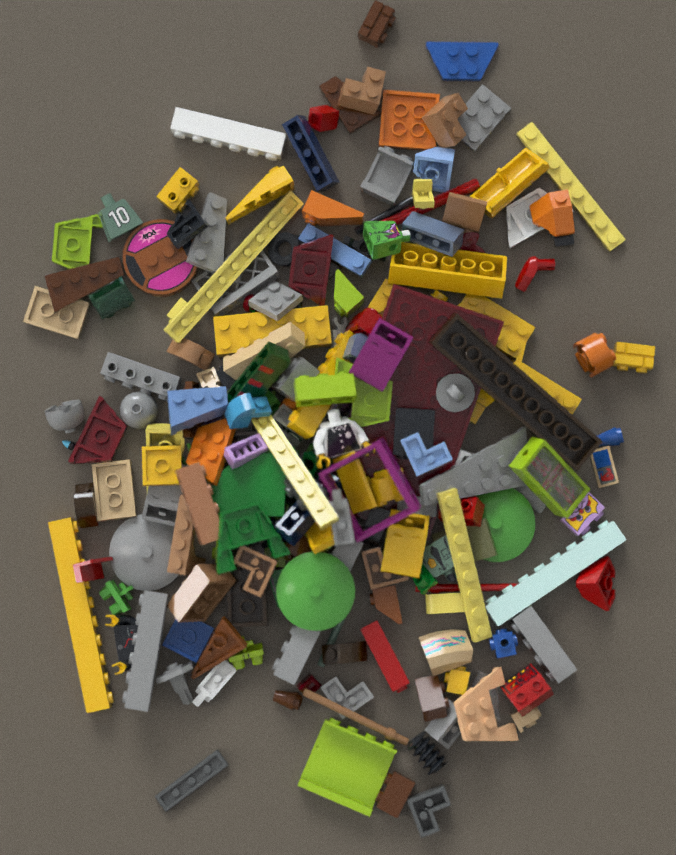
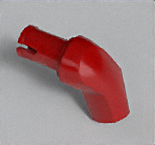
M536 256L529 257L519 273L515 287L525 292L538 271L555 270V259H538Z

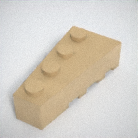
M289 322L270 332L269 336L255 340L254 344L246 348L243 346L237 350V353L231 356L229 354L224 356L223 371L237 380L268 341L287 349L291 359L305 347L304 332Z

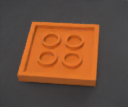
M383 90L379 147L387 146L389 148L424 151L436 147V140L422 117L439 102L440 94Z

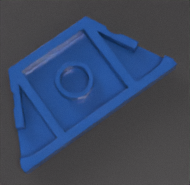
M426 42V48L429 50L443 81H481L498 48V42Z

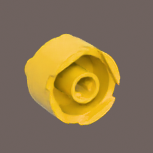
M387 469L373 473L374 477L371 479L369 476L366 477L377 506H383L387 504V501L394 499L395 501L404 500Z

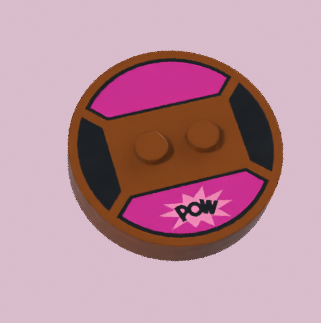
M156 219L145 222L130 234L124 245L123 266L131 282L146 294L157 297L175 295L186 289L197 275L199 267L186 263L193 239L180 249H177L166 234L174 224V221Z

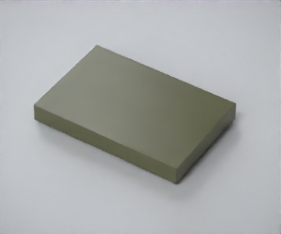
M487 518L482 519L480 527L466 526L474 562L498 555ZM446 531L431 534L433 541L435 542L445 536Z

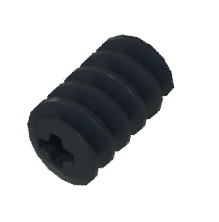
M422 731L408 742L410 743L408 750L415 749L413 756L420 755L418 763L425 761L422 768H430L427 774L431 775L445 766L448 761L443 763L445 756H438L440 750H433L435 743L428 744L431 738L429 736L423 738L426 732Z

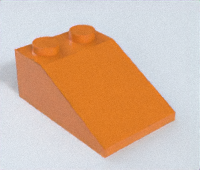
M312 190L302 210L305 223H309L314 227L316 225H361L364 222V213Z

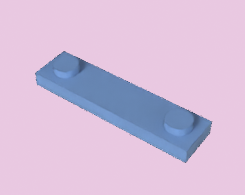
M308 223L298 239L302 243H307L328 236V234ZM333 238L331 260L362 277L372 263V260Z

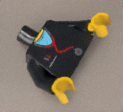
M106 615L105 617H110L112 620L110 624L105 625L113 626L119 660L112 667H119V672L114 673L119 675L131 669L132 664H129L130 653L134 652L135 645L132 644L133 634L138 631V625H135L136 618L130 615Z

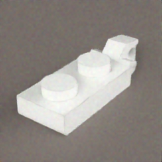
M227 660L216 665L199 684L195 691L198 693V696L192 703L199 707L204 700L207 702L212 700L237 671L234 666Z

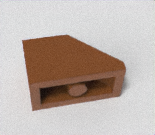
M395 585L372 589L373 593L369 594L371 605H375L377 610L396 623L402 624Z

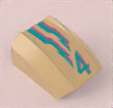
M443 630L418 637L433 676L468 664L472 660L473 648L464 630Z

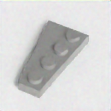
M211 192L207 194L201 216L208 227L193 238L186 259V263L213 274L224 262L227 199Z

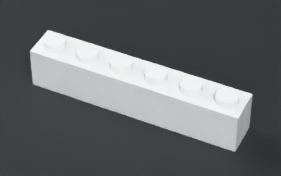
M179 107L175 108L170 128L174 136L185 139V137H189L198 143L206 141L210 142L212 146L219 148L226 146L235 152L243 150L247 151V154L251 156H258L259 154L266 156V159L272 161L282 159L287 140L286 133Z

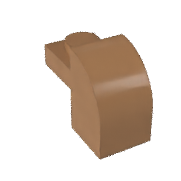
M183 338L180 343L172 340L167 350L171 355L189 362L202 370L209 368L215 356L214 353L186 338Z

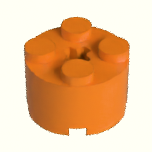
M593 333L573 344V349L577 347L578 352L575 353L579 365L584 372L589 371L591 373L590 377H594L611 368L614 364L613 361L616 360V355L613 350H609L603 333Z

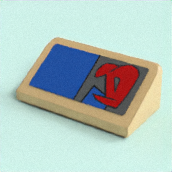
M606 446L596 449L590 458L598 488L618 484L619 480L610 447Z

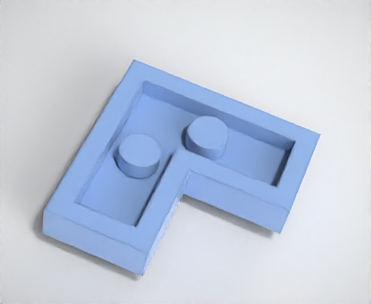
M418 432L400 440L417 476L453 460L445 442L426 450Z

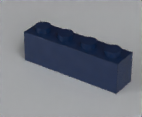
M296 115L283 123L282 126L316 191L325 192L340 183L306 117Z
M330 473L342 492L343 488L340 478ZM318 476L316 482L321 485L322 482L319 478L320 476ZM325 487L324 489L326 490L327 495H329L330 493L328 492L327 488ZM295 502L275 526L281 538L295 546L316 521L306 509L304 511L301 510Z

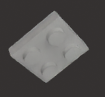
M273 280L248 300L249 307L279 321L302 302L303 297L302 294Z

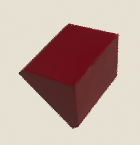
M309 673L296 686L303 694L305 688L316 692L322 685Z

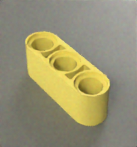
M460 593L425 595L426 614L465 612Z

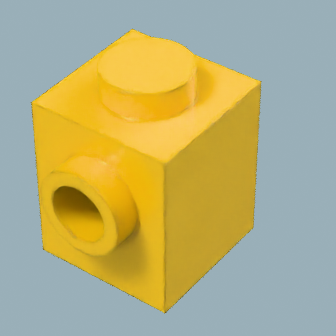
M460 666L445 672L444 683H447L446 692L463 695L467 691L470 672L466 671V667Z

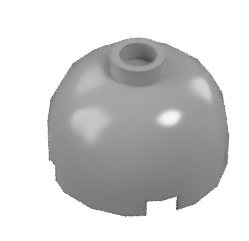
M140 391L132 392L122 400L120 416L123 422L130 428L137 430L146 429L148 424L154 423L156 420L158 405L152 396Z
M80 400L66 401L62 403L63 405L58 407L54 405L44 411L49 425L53 429L65 431V433L76 431V426L80 425L84 419L83 405Z

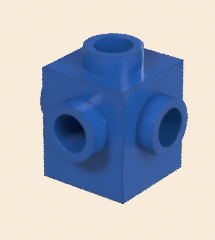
M507 628L495 630L496 634H492L489 644L491 651H495L496 658L517 655L515 646H518L516 634L513 635L512 631H507ZM503 639L506 640V644L504 646L501 645V641Z

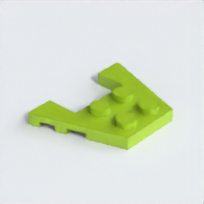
M99 214L55 223L52 252L53 263L67 269L89 264L92 228H103Z
M336 358L335 375L340 372L348 373L353 364L341 358ZM355 377L356 398L355 402L352 403L351 417L347 418L355 421L360 427L389 421L393 381L389 380L385 389L381 392Z

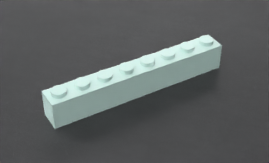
M607 520L597 526L599 530L594 533L589 531L582 536L583 540L576 544L574 541L565 547L566 552L563 554L558 552L549 558L551 562L544 565L542 563L535 567V573L530 576L525 574L519 578V583L513 587L510 584L501 590L503 592L502 595L499 597L494 595L486 600V611L495 625L500 626L625 542L626 538L614 521L608 522Z

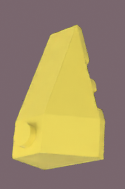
M151 423L147 425L146 446L181 445L182 458L185 449L183 430L171 436L170 424Z

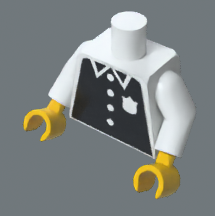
M339 409L328 411L329 421L320 424V429L317 431L313 441L316 457L319 458L316 463L319 469L322 468L321 461H324L326 468H328L330 465L329 458L360 450L361 446L366 447L370 445L364 430L355 421L349 420L347 417L340 418Z

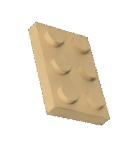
M35 286L23 322L79 340L90 303L78 300L54 313L49 291Z
M131 460L92 464L97 521L137 517Z

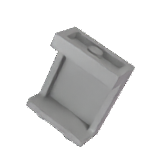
M385 146L384 148L379 147L371 168L360 186V191L394 206L411 173L414 162L411 161L412 159L404 154L400 156L394 153L393 149Z

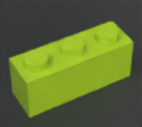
M353 373L319 374L316 377L302 375L294 380L293 387L296 407L355 402L356 389Z

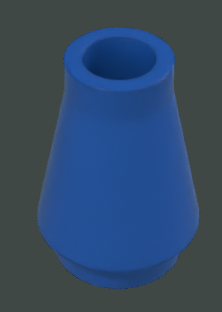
M614 427L597 435L603 441L600 446H616L624 442L621 428Z

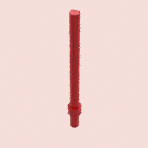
M438 582L427 592L439 594V592H460L458 584H439ZM518 583L480 584L481 591H501L510 584L514 587ZM415 585V592H420Z

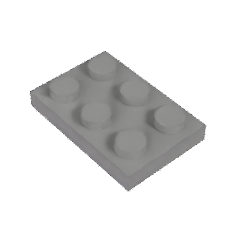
M483 84L466 103L468 109L457 119L466 133V136L461 141L474 152L511 110L509 105Z

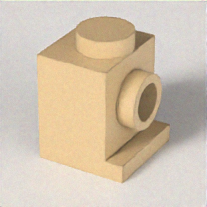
M538 707L523 717L517 710L510 713L520 733L524 731L522 727H532L537 723L536 720L542 716Z

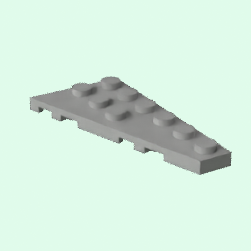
M526 427L517 429L513 434L503 437L499 442L489 445L466 458L464 462L452 466L450 470L443 474H438L419 485L422 505L438 503L436 493L452 488L457 489L460 499L526 486L509 467L510 463L527 443Z

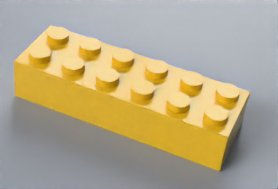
M402 242L401 252L391 256L388 283L502 299L506 281L507 256L458 250L451 257L418 244Z
M328 305L295 308L279 321L261 312L213 317L218 358L237 353V350L243 346L246 348L254 344L255 340L269 336L270 332L289 322L304 332L305 347L303 349L329 347L332 345Z

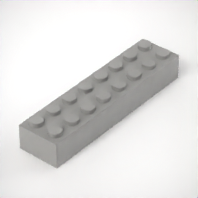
M355 540L353 544L335 546L334 544L335 549L333 553L328 554L341 560L350 571L364 543H357ZM293 624L289 633L292 637L290 641H285L281 649L283 656L281 659L277 658L272 667L275 670L273 675L295 685L321 631L305 630Z

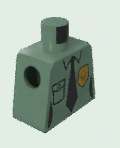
M445 535L425 547L422 563L433 577L437 578L444 574L448 582L452 583L457 580L447 536Z

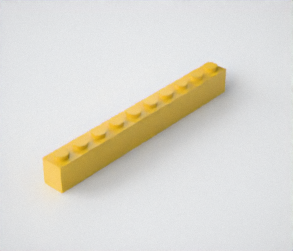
M72 517L48 522L86 713L112 707L111 703H114L112 691L109 692L108 689L110 677L108 672L105 673L104 665H106L105 654H101L100 650L102 638L100 634L97 635L96 627L99 624L97 616L93 615L92 608H95L94 599L92 596H89L88 589H91L90 581L76 583L72 565L86 561L81 556V551H83L81 539L78 540L77 537L79 525Z

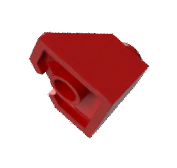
M605 556L581 570L575 584L584 599L605 611H610L615 599V589H612V578H615V568L610 557Z

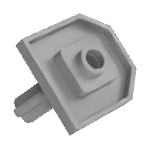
M193 661L180 665L177 662L166 666V671L156 676L155 681L159 684L170 680L175 693H178L182 703L189 705L193 701V697L188 688L184 673L193 669L195 664Z

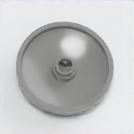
M141 514L137 515V517L129 518L115 531L110 542L109 557H113V560L110 561L111 566L123 583L128 586L132 585L137 590L153 591L168 586L180 575L167 572L174 526L141 519Z

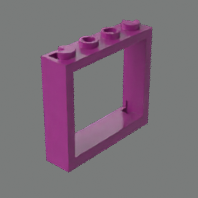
M384 438L375 441L319 473L321 485L327 488L330 493L328 495L329 499L333 501L332 491L339 488L330 473L376 449L408 506L407 508L362 531L350 509L354 537L357 543L415 513L422 507Z

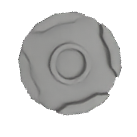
M457 373L448 374L437 384V400L447 411H463L473 402L475 395L474 386L466 376Z

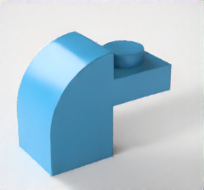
M246 393L234 398L228 404L224 414L229 428L236 429L247 428L252 418L270 416L272 410L266 396L251 397L250 393Z

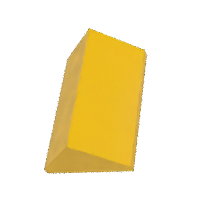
M356 451L342 454L332 459L335 464ZM359 458L336 470L353 514L377 507Z

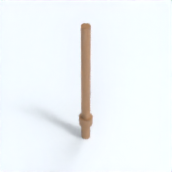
M305 688L302 694L384 735V738L390 741L395 740L405 746L409 742V738L396 733L395 729L391 727L386 728Z

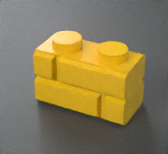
M616 342L614 344L616 360L613 361V366L617 367V370L628 371V368L636 369L637 373H647V371L653 369L655 346Z

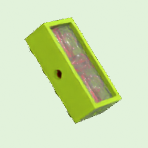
M531 437L509 465L511 470L554 515L566 519L569 518L590 491V488L544 439Z

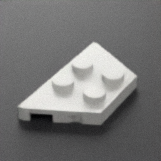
M541 188L506 206L508 247L510 249L545 229L533 224L529 205L547 194Z

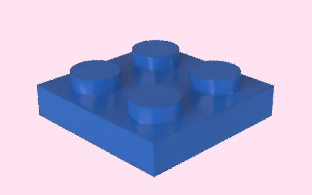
M175 619L162 645L197 663L215 628L202 621L178 623Z

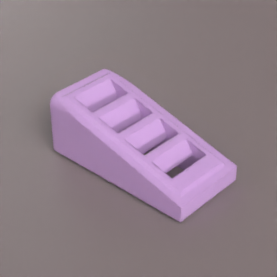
M258 433L225 447L224 457L233 470L268 451L269 448ZM253 442L257 443L259 447L258 449H256Z

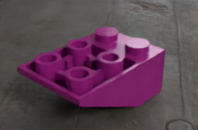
M379 318L348 373H353L358 379L383 392L414 337Z

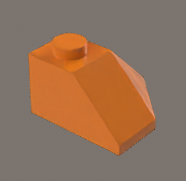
M568 189L549 192L529 205L534 225L545 228L555 237L575 234L572 204Z

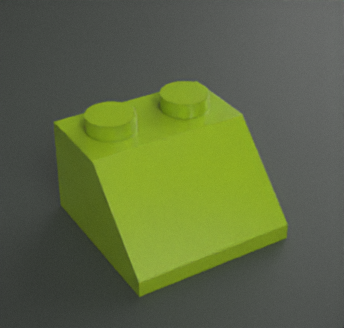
M338 269L335 271L334 310L341 317L344 315L348 318L364 304V297Z

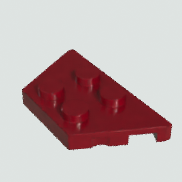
M331 234L293 247L288 286L302 293L304 297L311 299L318 306L325 305L334 237Z
M98 397L68 460L70 464L112 462L127 430V426L105 402L103 397Z

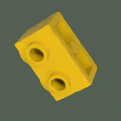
M180 167L156 197L158 201L176 214L178 211H183L186 207L185 202L190 196L194 197L197 194L199 182Z

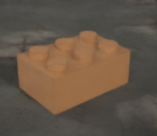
M197 564L167 604V607L178 623L206 621L236 582L230 571L217 574V564Z

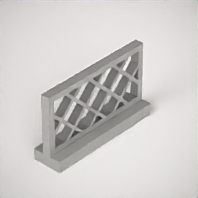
M263 250L254 259L253 270L245 269L243 271L252 273L251 280L248 282L241 281V273L238 280L233 282L237 284L236 290L232 293L224 292L220 297V301L210 308L215 316H225L241 305L247 295L257 294L273 280L276 281L280 278L278 270L273 266ZM258 261L266 262L269 266L264 271L256 270ZM205 271L192 280L198 291L201 289L198 283L204 279L209 280L211 277L209 275H213V273Z

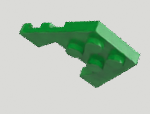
M259 501L220 511L217 574L236 570L231 549L267 539L272 559L291 554L288 547L281 540L282 538L272 526L271 520Z

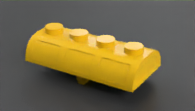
M525 148L503 168H498L497 173L469 197L487 201L484 213L488 217L494 218L541 175L547 172L550 166L542 158L528 148Z

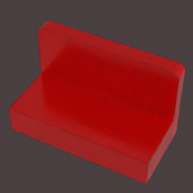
M113 557L92 559L72 564L76 583L103 579L104 574L101 563L112 561Z

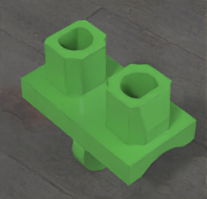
M114 580L105 583L106 586L99 594L104 601L112 596L115 599L116 603L109 607L112 614L117 615L131 610L132 608L128 601L133 599L130 591L134 589L132 585L126 587L122 582L117 586Z

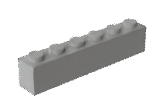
M144 590V594H140L139 605L142 607L141 613H137L135 625H138V631L133 634L132 644L135 645V648L129 657V664H132L131 672H127L125 683H128V690L123 693L122 703H125L124 708L150 711L169 594Z

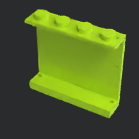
M335 718L325 719L298 786L370 817L375 798L381 789L397 749L394 748V744L384 740L383 743L377 741V737L372 734L366 733L363 735L358 733L359 729L348 725L346 728L340 725L341 721Z

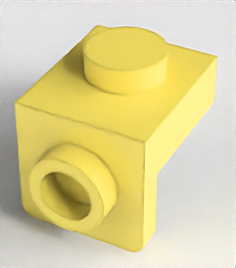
M432 179L413 180L412 197L415 208H434Z

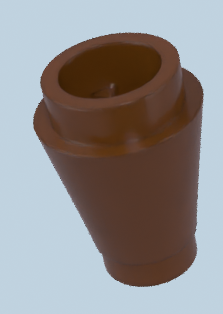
M276 690L273 696L274 702L292 711L299 710L303 700V695H299V692Z

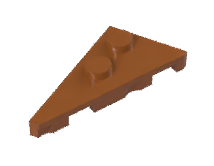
M225 616L221 618L191 672L193 680L246 648L247 642Z

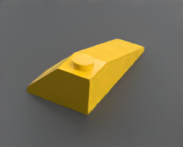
M276 166L269 170V173L225 217L228 225L284 196L288 191L295 190L294 181L285 167L279 168V166Z

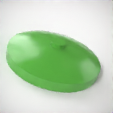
M513 488L475 495L485 505L482 519L487 518L498 554L483 560L504 562L520 555L529 546L535 532V515L528 500Z
M308 552L295 557L283 568L277 581L276 596L282 613L291 623L305 630L321 631L334 627L348 615L355 598V585L349 569L341 560L324 552L317 554Z

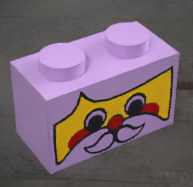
M588 492L569 518L562 517L560 521L576 536L584 535L591 528L589 524L593 520L598 521L603 516L602 510L605 507Z

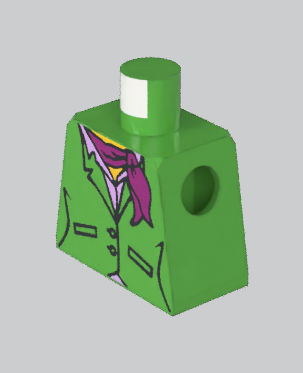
M365 221L363 238L371 258L374 260L400 253L402 242L410 241L409 230L399 231L394 221Z

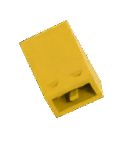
M391 509L389 517L400 511ZM413 513L387 527L381 564L382 572L415 578L420 577L430 516Z

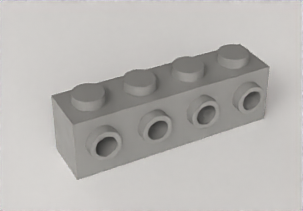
M110 352L107 353L100 374L105 376L104 380L112 383H115V380L123 382L122 386L133 389V386L140 388V392L151 395V393L157 394L158 399L166 402L167 392L178 390L182 380L179 376Z
M528 606L511 618L513 622L511 624L512 628L517 634L521 633L525 638L522 642L528 650L532 648L536 655L533 657L540 666L544 665L548 670L545 674L551 682L555 680L556 683H560L577 670L532 606Z

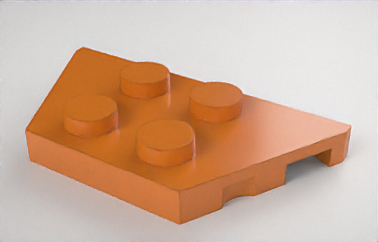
M226 418L197 428L186 459L188 465L198 462L200 466L204 465L207 473L205 478L214 486L218 484L226 461L224 449L231 445L236 429L229 428Z

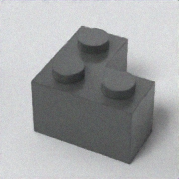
M443 784L412 795L407 799L421 838L440 831L433 812L451 805Z

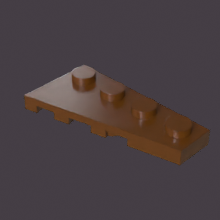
M119 257L45 275L54 313L123 277L124 274Z

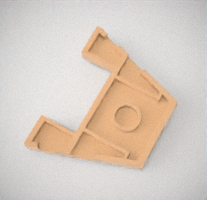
M501 667L492 669V672L488 676H484L480 683L474 688L471 687L454 702L464 741L519 740L515 723H508L497 727L489 690L505 684Z

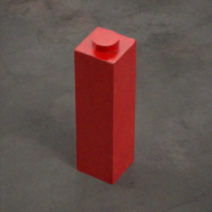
M376 620L362 627L360 630L392 692L397 691L399 693L407 689V684L410 682L378 621Z

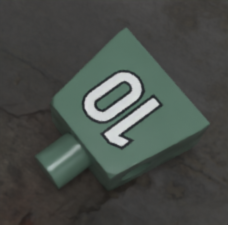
M111 193L100 198L105 208L100 210L98 214L108 242L136 229L143 223L125 199L115 202Z

